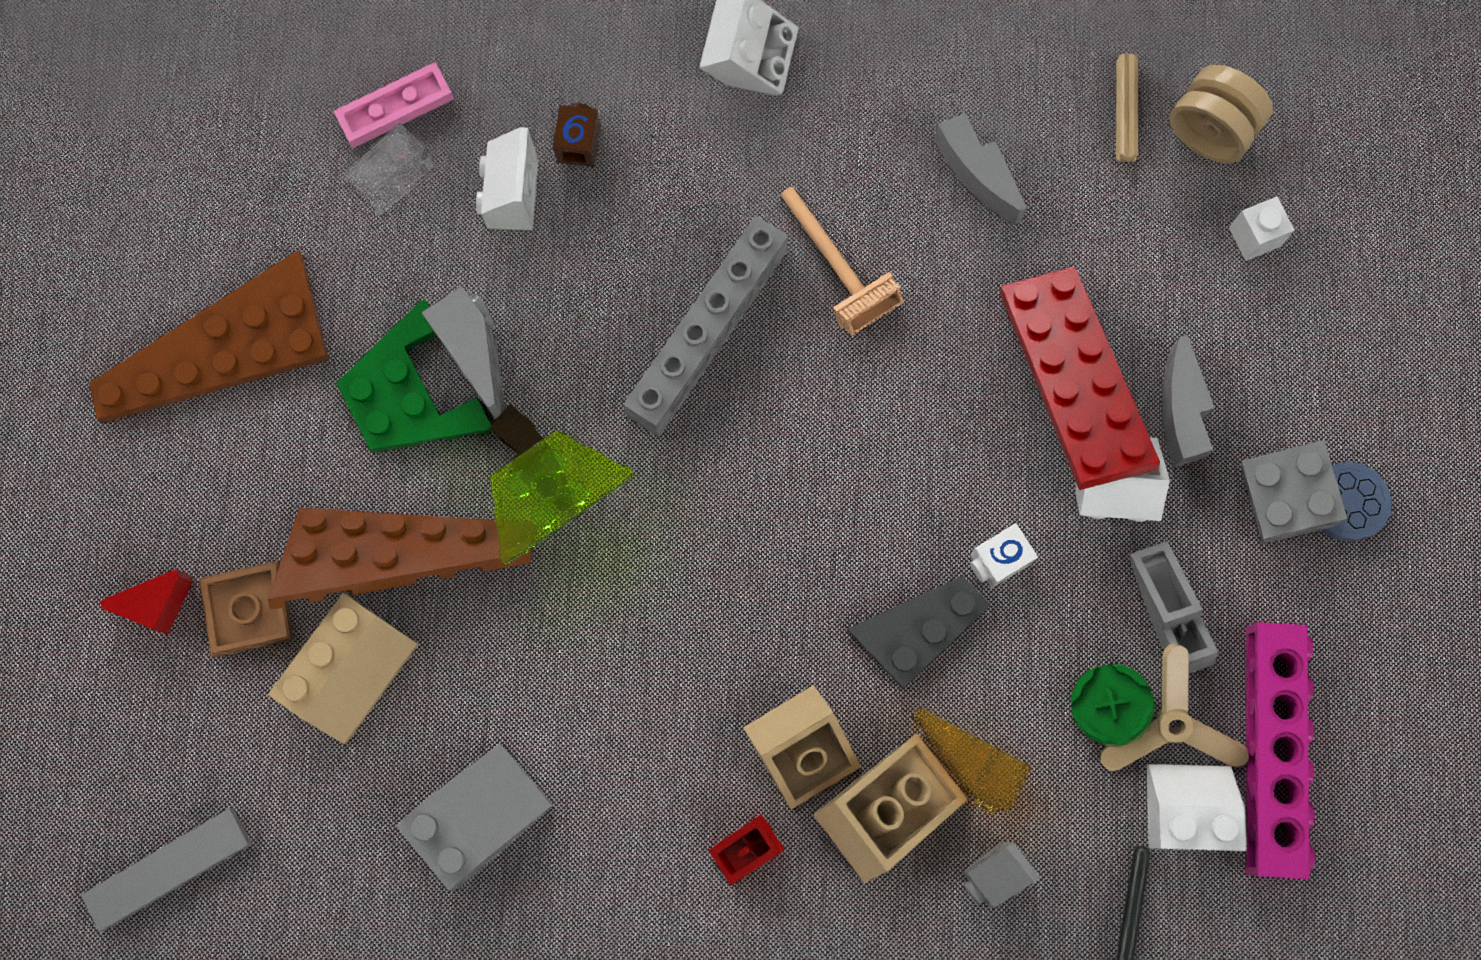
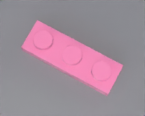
M436 62L333 112L351 147L355 148L454 100V97Z

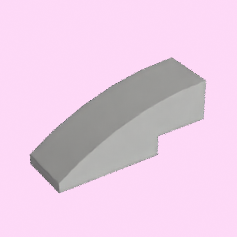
M966 113L938 123L934 141L958 179L977 199L993 212L1013 225L1020 223L1027 207L997 142L993 141L981 146Z
M1188 335L1179 337L1170 348L1162 388V420L1166 445L1173 468L1204 459L1213 451L1202 419L1215 407Z
M1168 541L1131 553L1129 559L1163 650L1173 643L1185 647L1189 653V674L1215 665L1219 651L1201 618L1203 609Z

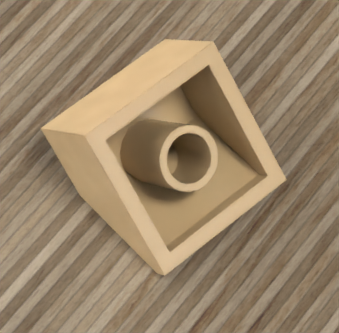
M814 685L743 727L791 810L861 767L833 711Z

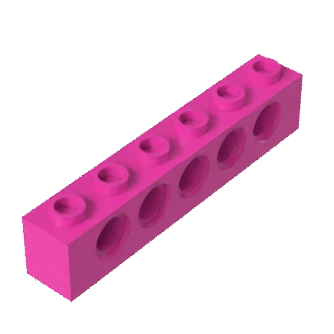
M1257 622L1246 627V747L1249 755L1246 763V875L1310 880V871L1315 866V851L1313 846L1309 845V828L1313 827L1315 820L1314 806L1312 803H1309V786L1314 781V765L1309 760L1308 744L1312 742L1314 737L1313 721L1308 718V702L1312 700L1314 691L1312 678L1308 677V661L1312 658L1313 641L1310 636H1307V625ZM1276 657L1284 660L1287 665L1288 671L1285 678L1280 677L1274 671L1273 661ZM1276 698L1282 699L1287 705L1288 713L1285 719L1279 718L1274 712L1273 704ZM1277 739L1282 740L1288 748V756L1284 761L1279 760L1274 754L1273 747ZM1278 781L1283 782L1288 789V798L1283 804L1274 796V786ZM1279 823L1287 828L1289 834L1288 841L1284 846H1280L1274 838V830Z

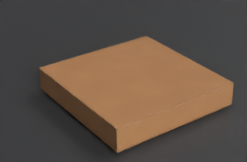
M279 561L199 578L211 657L217 658L294 640L288 601H286V607L272 610L268 602V597L280 565Z

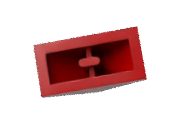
M175 569L102 599L99 602L104 610L153 630L168 634L193 582L190 575Z
M760 814L708 851L731 886L785 851L764 816Z

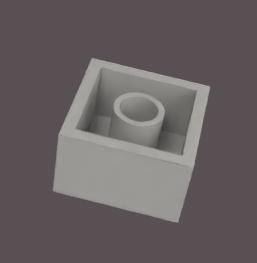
M1325 440L1241 461L1242 475L1262 544L1341 526L1348 519Z

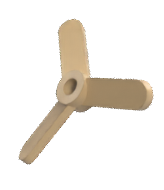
M1173 643L1165 648L1162 655V708L1157 713L1156 719L1151 722L1149 729L1137 741L1122 747L1108 746L1102 751L1101 763L1107 770H1120L1168 742H1184L1232 767H1240L1247 763L1249 755L1245 745L1189 716V653L1185 647ZM1173 720H1181L1178 726L1169 727Z

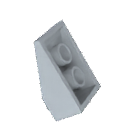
M463 286L423 311L422 314L489 412L497 420L505 411V401L497 340L491 331L496 324L477 293L470 297Z
M499 743L424 800L401 820L396 827L447 890L452 891L458 890L553 805L504 746Z

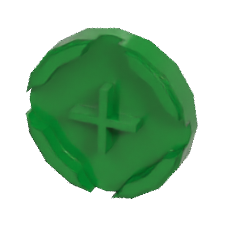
M1121 664L1097 666L1089 669L1077 680L1071 694V711L1078 729L1091 741L1103 746L1122 747L1137 741L1149 729L1155 715L1154 696L1148 682L1136 670Z

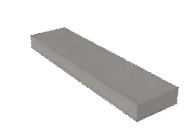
M229 808L81 894V897L98 932H103L246 849L252 843L234 808Z

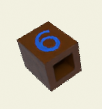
M574 103L571 106L559 105L552 146L557 163L588 167L595 166L601 129L597 109H592V107L582 103Z

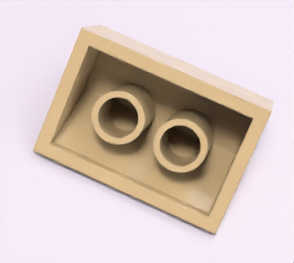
M342 593L268 695L302 720L346 745L419 644L354 598Z

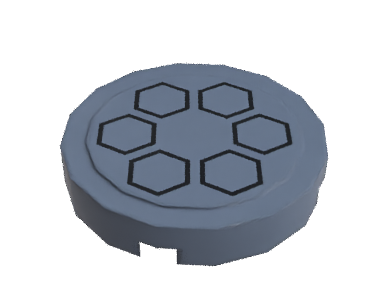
M1343 462L1332 465L1348 519L1344 525L1321 531L1335 540L1356 542L1373 536L1385 526L1391 515L1392 497L1387 483L1375 470L1364 464Z

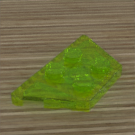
M556 430L490 476L492 496L494 497L495 524L498 528L499 556L502 563L507 566L633 479L635 477L634 472L631 468L612 461L597 450L576 442L574 438Z

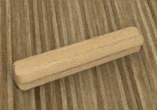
M1121 54L1116 61V159L1118 162H1134L1138 156L1139 58L1136 54Z

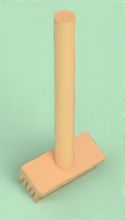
M789 187L782 192V199L852 295L833 307L838 324L842 329L845 328L853 336L854 332H859L863 327H867V324L870 325L871 322H875V319L878 320L879 316L886 315L887 311L890 312L892 311L891 309H895V306L898 307L900 306L899 304L904 303L900 286L894 281L890 272L864 287L795 189Z

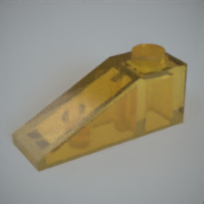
M918 707L914 711L912 718L965 792L975 797L972 804L994 816L997 810L1003 813L1009 812L1031 766Z

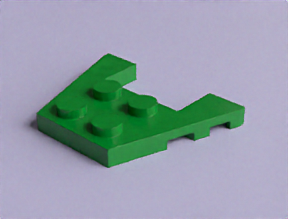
M426 299L416 304L336 383L373 454L420 446L425 442L443 439L449 441L461 439V436L478 433L484 435L493 432L490 428L492 424L477 397L440 415L410 358L408 350L436 336L422 314L423 311L430 307Z

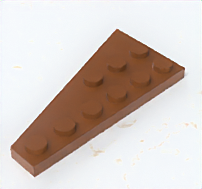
M300 249L91 381L89 386L96 419L105 423L329 360L303 253Z
M299 507L268 597L270 609L286 607V601L308 598L309 603L325 600V594L348 591L352 595L418 584L417 578L439 574L440 579L455 577V571L478 568L485 572L530 564L537 536L536 523Z

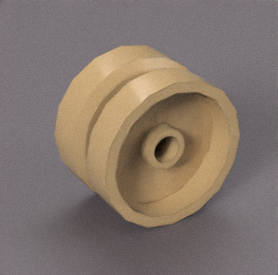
M1212 64L1200 70L1188 88V93L1183 94L1169 115L1170 126L1176 136L1188 148L1202 157L1219 163L1231 164L1241 160L1255 140L1254 136L1260 133L1272 116L1273 103L1267 92L1253 78L1240 70L1226 65Z

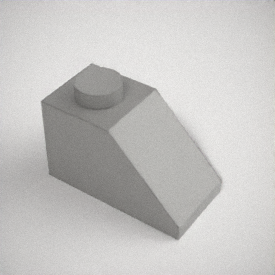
M1004 841L999 842L962 872L968 879V882L963 886L979 906L985 902L992 908L1002 904L1041 878L1015 843Z

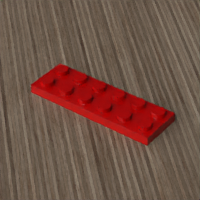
M1076 267L1002 285L1000 291L1001 298L1079 491L1158 470L1160 464L1158 455Z

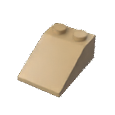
M916 733L813 815L865 883L888 872L968 799Z

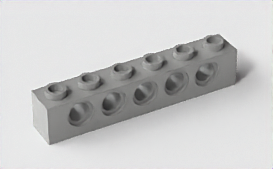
M754 216L624 402L623 407L629 419L657 437H660L788 251L787 234L758 216Z

